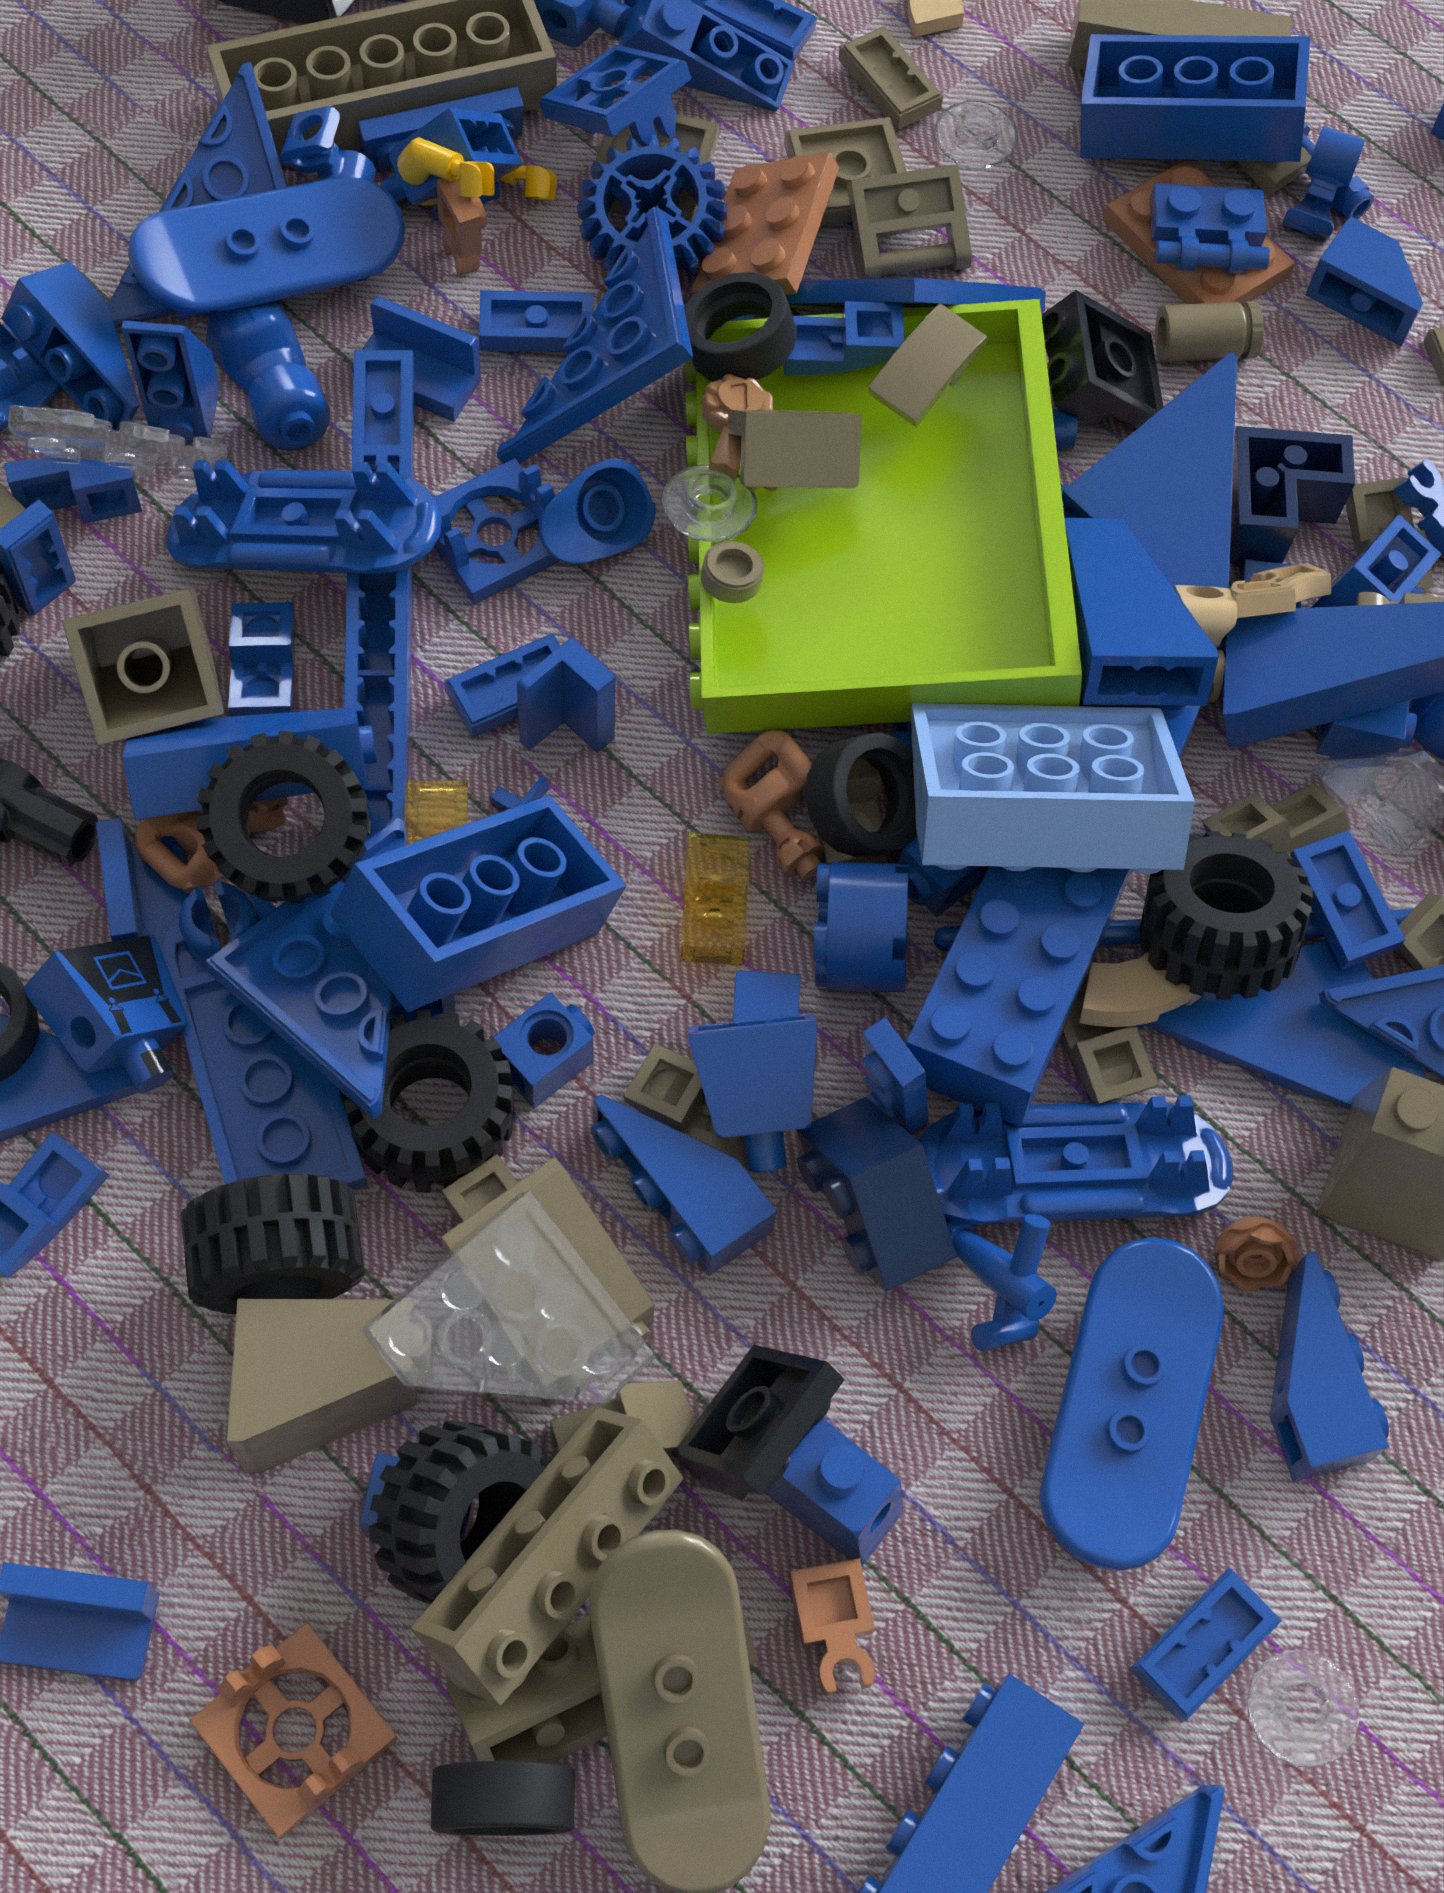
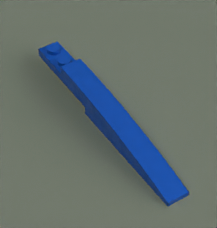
M354 350L351 471L356 462L368 463L372 473H375L378 463H390L401 477H410L415 480L413 470V350ZM413 565L403 570L386 574L347 573L344 708L356 707L359 727L372 726L377 763L366 764L368 785L362 786L368 800V815L371 820L370 835H367L366 841L396 818H400L405 823L407 832Z

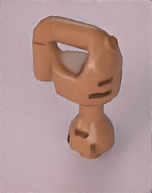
M780 730L766 731L757 736L730 761L724 775L719 779V787L724 792L727 804L746 829L755 832L766 829L775 841L776 861L784 876L793 877L799 874L803 881H807L817 875L818 864H822L819 858L822 856L821 853L825 851V847L811 833L796 829L785 814L799 800L801 790L806 787L807 774L813 763L789 734ZM773 755H776L778 758L777 767L768 772L755 785L750 786L747 783V779Z
M287 797L254 802L248 815V833L268 832L285 823L286 817L282 808L288 804ZM197 810L144 819L136 829L134 836L135 849L140 857L169 885L183 889L185 893L191 894L195 888L212 886L219 878L224 877L217 870L216 864L208 858L202 846L205 841L203 835L197 829L196 816H202V811ZM164 836L174 837L192 856L189 863L185 865L160 839Z

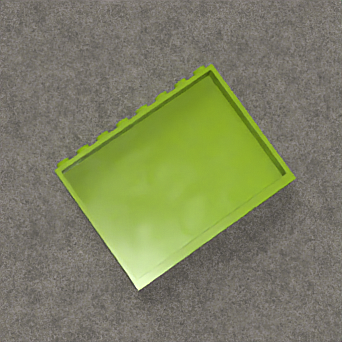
M1040 299L945 306L987 336V341L953 387L950 385L946 387L917 428L869 395L868 386L887 362L847 372L821 375H784V367L781 365L767 377L756 380L765 391L772 394L773 410L833 411L862 414L859 483L855 488L777 487L776 491H769L761 487L755 492H750L747 486L742 485L740 482V469L733 484L727 482L722 476H708V467L721 435L702 416L701 401L706 386L711 381H708L696 371L692 359L685 363L687 383H696V391L685 392L688 427L697 426V435L686 436L688 470L697 471L698 480L687 481L689 517L698 516V527H688L687 530L690 563H699V574L688 575L690 610L700 611V623H689V643L691 660H701V672L690 673V696L692 710L704 711L707 734L910 722L912 703L1080 706L1082 669ZM936 306L903 309L905 340ZM843 313L808 316L842 318ZM767 319L727 321L714 331L709 340L718 343L736 342L751 336L765 324ZM725 541H736L749 545L760 554L764 562V575L760 590L753 598L741 603H727L714 598L705 590L701 582V570L705 554L712 546Z

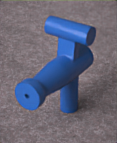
M1037 1214L1025 1215L1013 1256L1006 1250L977 1235L975 1226L948 1221L947 1226L956 1256L984 1285L997 1294L993 1320L976 1324L971 1330L973 1345L980 1351H986L1034 1339L1039 1330L1037 1320L1042 1319L1050 1312L1057 1296L1056 1289L1036 1274L1051 1226L1050 1221Z

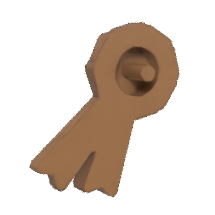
M726 374L722 379L711 382L706 386L701 405L703 418L721 434L712 455L707 474L711 477L722 476L727 482L733 484L740 469L742 436L728 434V409L773 410V396L768 391H765L754 378L742 379ZM747 486V489L750 492H755L756 490L761 488ZM762 487L769 491H776L777 487Z

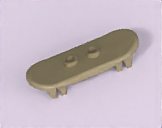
M679 1529L653 1530L630 1538L610 1552L597 1569L588 1596L592 1636L622 1833L628 1853L644 1876L660 1888L673 1893H718L734 1886L752 1870L764 1851L771 1822L770 1801L739 1590L733 1568L717 1546L700 1535Z

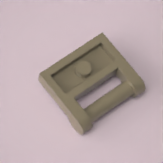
M958 164L852 179L848 182L847 191L857 247V269L860 279H878L882 275L950 266L952 270L971 267V243ZM946 227L947 243L879 253L877 237Z

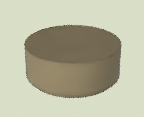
M736 541L718 543L712 546L705 554L701 570L702 585L711 596L727 603L748 601L760 590L764 575V562L760 554L749 545Z

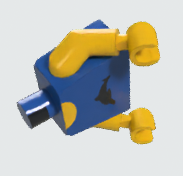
M448 108L393 147L389 152V159L396 173L382 182V188L392 195L401 210L410 204L429 206L438 204L436 180L441 178L454 182L460 177V196L464 197L494 196L495 180L511 185H516L519 180H525V198L554 201L557 187V177L552 170L535 165H524L523 159L520 158L500 113Z

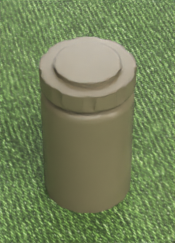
M1244 301L1242 304L1239 302L1162 305L1157 312L1155 345L1158 359L1161 362L1221 360L1231 351L1237 358H1256L1260 354L1263 343V314L1259 303L1255 301Z

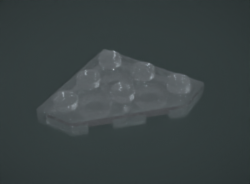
M9 405L8 431L28 443V450L43 453V459L46 461L65 464H80L81 459L104 461L105 465L130 468L132 476L138 478L154 477V469L177 470L178 479L194 482L195 478L192 468L196 460H207L212 470L217 460H229L231 463V450L219 440L193 437V446H185L184 437L169 434V430L126 421L120 422L119 432L112 430L111 422L95 419L94 414L65 409Z
M530 1191L519 1193L360 1329L402 1384L409 1387L607 1403L656 1357Z

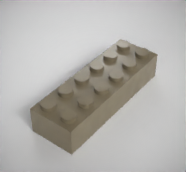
M417 0L206 45L215 94L219 104L223 102L242 64L251 62L278 157H280L291 119L299 112L325 106L335 108L340 114V120L333 142L336 143L339 150L360 149L358 121L517 86L525 112L541 108L539 101L542 97L557 87L556 55L533 0ZM322 123L308 128L303 133L304 140L306 141L316 135Z

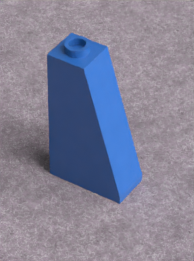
M1064 518L1082 669L1081 696L1083 705L1207 706L1219 659L1217 649L1124 519Z
M1444 602L1296 608V611L1237 618L1235 626L1227 633L1223 719L1228 747L1245 746L1444 691Z
M356 707L206 718L127 738L122 760L134 818L138 820L202 810V806L197 800L200 788L207 789L210 784L211 778L207 773L214 762L221 766L229 758V755L225 752L236 743L243 748L252 743L250 736L265 733L268 738L279 737V731L294 732L298 738L307 739L309 735L321 740L325 747L331 751L333 749L336 750L345 759L348 766L357 776L361 786L368 785L366 764L377 763L372 726L359 727ZM280 783L266 789L254 802L315 792L300 783Z

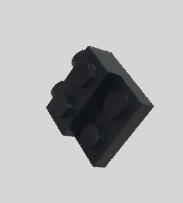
M1077 290L1071 292L1042 314L1045 350L1049 358L1047 363L1049 385L1052 386L1051 393L1055 405L1061 410L1067 411L1068 414H1072L1093 426L1108 416L1113 415L1120 422L1128 423L1138 429L1163 408L1151 333Z
M753 1345L672 1455L707 1489L742 1501L749 1491L762 1495L768 1485L777 1481L786 1471L790 1455L807 1431L819 1423L827 1414L831 1405V1398L845 1379L827 1361Z

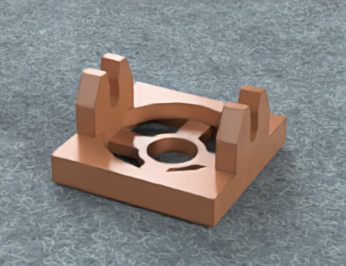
M308 1622L276 1648L271 1644L253 1653L250 1658L252 1664L243 1672L239 1670L230 1672L218 1688L221 1694L189 1720L280 1840L398 1740L396 1734ZM306 1673L323 1678L330 1686L311 1702L299 1699L287 1701L271 1679L280 1675ZM253 1694L269 1715L265 1727L266 1740L244 1757L240 1749L239 1724L245 1706ZM345 1704L348 1710L350 1734L345 1749L338 1751L334 1756L330 1757L322 1747L325 1736L324 1721ZM301 1709L308 1711L316 1722L314 1740L307 1748L299 1752L291 1753L282 1750L275 1740L274 1729L277 1721L284 1713L290 1710ZM280 1758L291 1762L303 1760L313 1772L304 1780L301 1786L287 1788L265 1782L260 1777Z

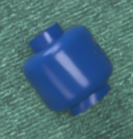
M280 363L262 370L252 380L248 390V407L256 429L266 443L276 449L286 451L299 450L316 443L325 434L330 423V407L321 384L312 371L300 364Z

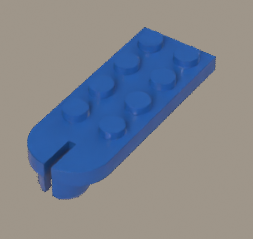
M222 881L214 882L231 941L277 908L271 902L264 901L253 894H248L235 885ZM202 886L195 888L183 902L178 915L169 924L163 937L161 952L187 1016L186 1027L182 1030L224 1183L227 1184L245 1178L269 1174L300 1173L342 1181L347 1184V1187H351L353 1191L368 1186L339 1088L210 974L206 960L221 950Z

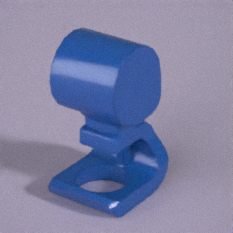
M331 106L299 112L292 117L279 157L282 166L291 167L305 174L317 172V181L347 176L363 178L374 183L376 168L373 162L365 155L347 149L339 150L336 143L333 142L340 120V114L335 108ZM322 123L318 133L305 141L303 133L311 126Z
M1323 126L1305 172L1311 178L1305 197L1300 204L1287 210L1282 225L1327 241L1329 240L1334 228L1330 218V205L1337 188L1349 187L1365 139Z

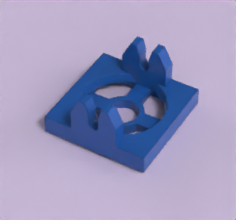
M614 45L544 95L539 104L545 119L578 127L590 134L600 133L613 137L629 126L632 137L642 147L648 146L647 141L652 133L657 137L653 121L661 136L671 138L675 135L676 111L670 95L692 78L686 61ZM639 76L650 77L643 83L634 81ZM622 80L620 83L612 86L611 84L612 82ZM623 97L612 105L614 99Z
M516 458L434 497L442 517L440 537L435 543L434 548L473 605L560 562L548 553L542 545L539 529L538 539L531 550L522 556L516 548L518 534L537 524L539 525L543 511L555 497L550 483L542 486L540 469L536 464L523 470ZM490 495H506L523 502L527 507L508 516L501 512H491L483 499ZM463 508L466 509L474 521L471 535L465 538L459 527L453 530L451 527V522L456 513ZM501 524L506 526L512 535L503 545L489 546L479 539L478 534L486 525ZM480 553L487 557L500 558L503 564H484L472 560L470 557Z

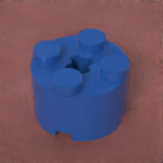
M847 862L818 864L817 902H819L818 922H815L813 945V958L816 961V987H827V990L905 993L909 864Z

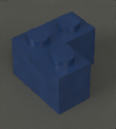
M1236 426L1234 434L1230 564L1242 565L1246 559L1283 564L1298 532L1299 521L1336 524L1355 485L1353 435Z
M864 1097L811 1122V1127L796 1130L804 1152L803 1155L797 1157L800 1173L808 1188L813 1193L821 1191L827 1197L835 1214L840 1219H844L849 1235L842 1238V1246L849 1263L857 1274L861 1275L866 1272L887 1292L957 1257L922 1143L868 1098Z

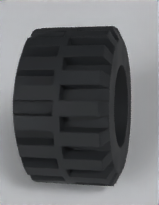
M279 731V737L268 738L265 733L250 736L251 744L241 748L236 743L225 751L229 758L221 766L214 762L207 773L211 778L208 788H200L197 802L202 806V816H196L197 829L203 835L205 841L202 846L208 858L218 867L217 870L248 894H253L264 901L277 903V901H288L290 904L305 903L306 898L317 896L320 899L332 893L330 888L339 881L344 884L356 861H362L367 850L365 847L366 837L371 832V820L368 815L369 804L366 794L357 776L348 766L345 759L336 750L333 749L331 751L325 747L321 740L309 735L307 739L298 738L294 732ZM293 782L306 785L317 794L324 809V822L318 837L309 847L291 856L276 857L260 850L250 838L247 826L249 811L256 798L266 789L280 783Z
M1219 831L1205 832L1203 838H1198L1192 834L1189 836L1184 870H1161L1150 874L1139 932H1141L1140 945L1142 951L1149 953L1148 962L1155 970H1166V980L1175 986L1184 983L1190 986V993L1203 996L1204 992L1216 994V999L1231 1000L1233 994H1240L1244 999L1258 997L1260 988L1270 992L1280 986L1282 978L1288 979L1302 947L1312 909L1313 892L1312 887L1306 886L1308 876L1303 868L1292 867L1294 859L1285 851L1276 852L1272 850L1273 844L1259 839L1256 842L1246 839V834L1233 832L1232 836H1223Z
M430 1009L416 1010L417 1020L405 1023L402 1014L390 1019L382 1114L376 1119H372L347 1095H345L346 1100L344 1101L359 1154L365 1153L367 1165L377 1175L386 1170L389 1183L403 1188L407 1179L414 1180L416 1192L423 1193L431 1192V1183L443 1182L445 1189L457 1181V1177L471 1172L483 1164L485 1160H489L496 1154L501 1157L503 1154L502 1140L510 1141L513 1131L512 1115H515L511 1070L508 1060H503L502 1047L496 1039L492 1037L485 1041L483 1027L472 1019L465 1027H462L459 1022V1014L444 1010L442 1020H436L431 1018ZM441 1078L452 1081L462 1087L469 1095L465 1106L457 1115L446 1122L436 1125H415L401 1119L392 1111L393 1104L398 1095L406 1087L422 1079Z
M300 1173L255 1176L233 1181L205 1192L203 1195L187 1203V1207L182 1209L180 1216L188 1296L190 1300H193V1304L199 1307L236 1315L237 1299H333L359 1284L365 1275L355 1193L351 1187H347V1184L342 1181Z
M458 1420L445 1421L443 1428L431 1425L419 1431V1443L407 1440L396 1451L400 1460L395 1467L386 1464L379 1479L386 1482L382 1494H373L370 1507L371 1511L378 1513L377 1522L369 1526L370 1542L381 1546L374 1555V1558L380 1570L390 1573L387 1581L397 1590L407 1593V1596L430 1605L552 1461V1458L541 1455L542 1448L531 1441L521 1439V1437L470 1422L468 1424ZM478 1495L479 1505L475 1523L467 1537L460 1544V1530L464 1515L470 1503Z

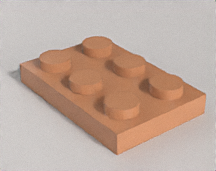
M830 151L806 156L799 155L790 159L750 164L735 168L724 198V203L727 204L728 218L720 222L724 225V238L720 242H712L714 251L702 259L691 290L692 295L712 280L727 274L753 272L769 276L782 286L785 295L797 294L839 170V166Z
M1182 160L1106 206L1103 220L1186 304L1239 302L1242 304L1244 301H1252L1290 278L1295 262L1267 235L1262 244V247H1269L1270 250L1269 264L1266 270L1246 269L1242 275L1226 274L1225 268L1196 266L1195 271H1177L1175 265L1155 263L1156 241H1152L1150 197L1154 183L1218 187L1191 160Z

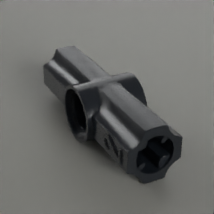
M0 759V842L8 843L13 838L69 867L75 862H83L95 843L97 833L96 822H99L97 816L45 790L41 782L21 766L11 761Z

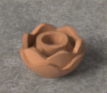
M1261 1216L1244 1217L1227 1226L1217 1239L1213 1250L1220 1275L1225 1280L1232 1281L1236 1287L1244 1291H1255L1261 1287H1279L1283 1285L1291 1271L1295 1270L1299 1263V1253L1293 1236L1278 1222Z

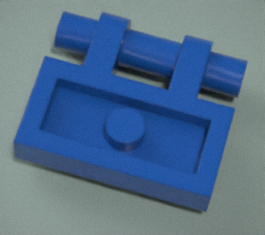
M1154 183L1150 197L1152 241H1156L1154 253L1156 264L1175 265L1177 271H1195L1196 266L1225 268L1226 274L1242 275L1246 269L1266 270L1268 268L1270 250L1269 247H1262L1267 234L1264 190Z

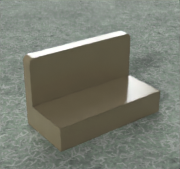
M728 409V434L742 436L741 484L748 487H857L859 483L862 414L833 411Z

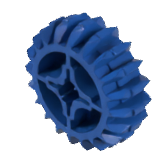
M653 133L647 141L648 146L638 147L637 142L630 136L626 142L627 152L623 154L609 146L606 152L609 165L593 161V165L590 168L593 179L582 180L580 190L584 199L578 201L579 203L577 204L578 218L583 221L579 226L581 237L585 242H591L589 244L590 255L595 261L605 258V270L609 273L626 245L630 246L633 250L648 227V223L644 219L646 214L643 212H648L652 207L658 206L668 218L677 272L678 269L684 268L688 273L695 276L699 270L697 257L704 259L706 255H710L714 251L712 242L723 240L724 225L720 222L728 218L727 204L722 201L725 197V187L721 180H714L716 177L715 167L711 161L700 163V152L695 146L681 154L680 141L675 136L666 147H659L658 138ZM683 190L691 195L698 207L691 223L683 218L682 210L677 207L680 204L679 195ZM614 200L623 205V212L627 214L625 218L626 227L621 233L617 232L608 220V214Z

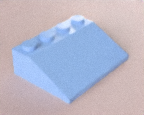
M946 703L911 704L916 831L922 865H936L947 870H959L967 866H1001L1011 871H1025L1032 867L1067 868L1075 872H1091L1097 868L1131 869L1145 874L1157 873L1161 870H1184L1195 801L1161 708Z

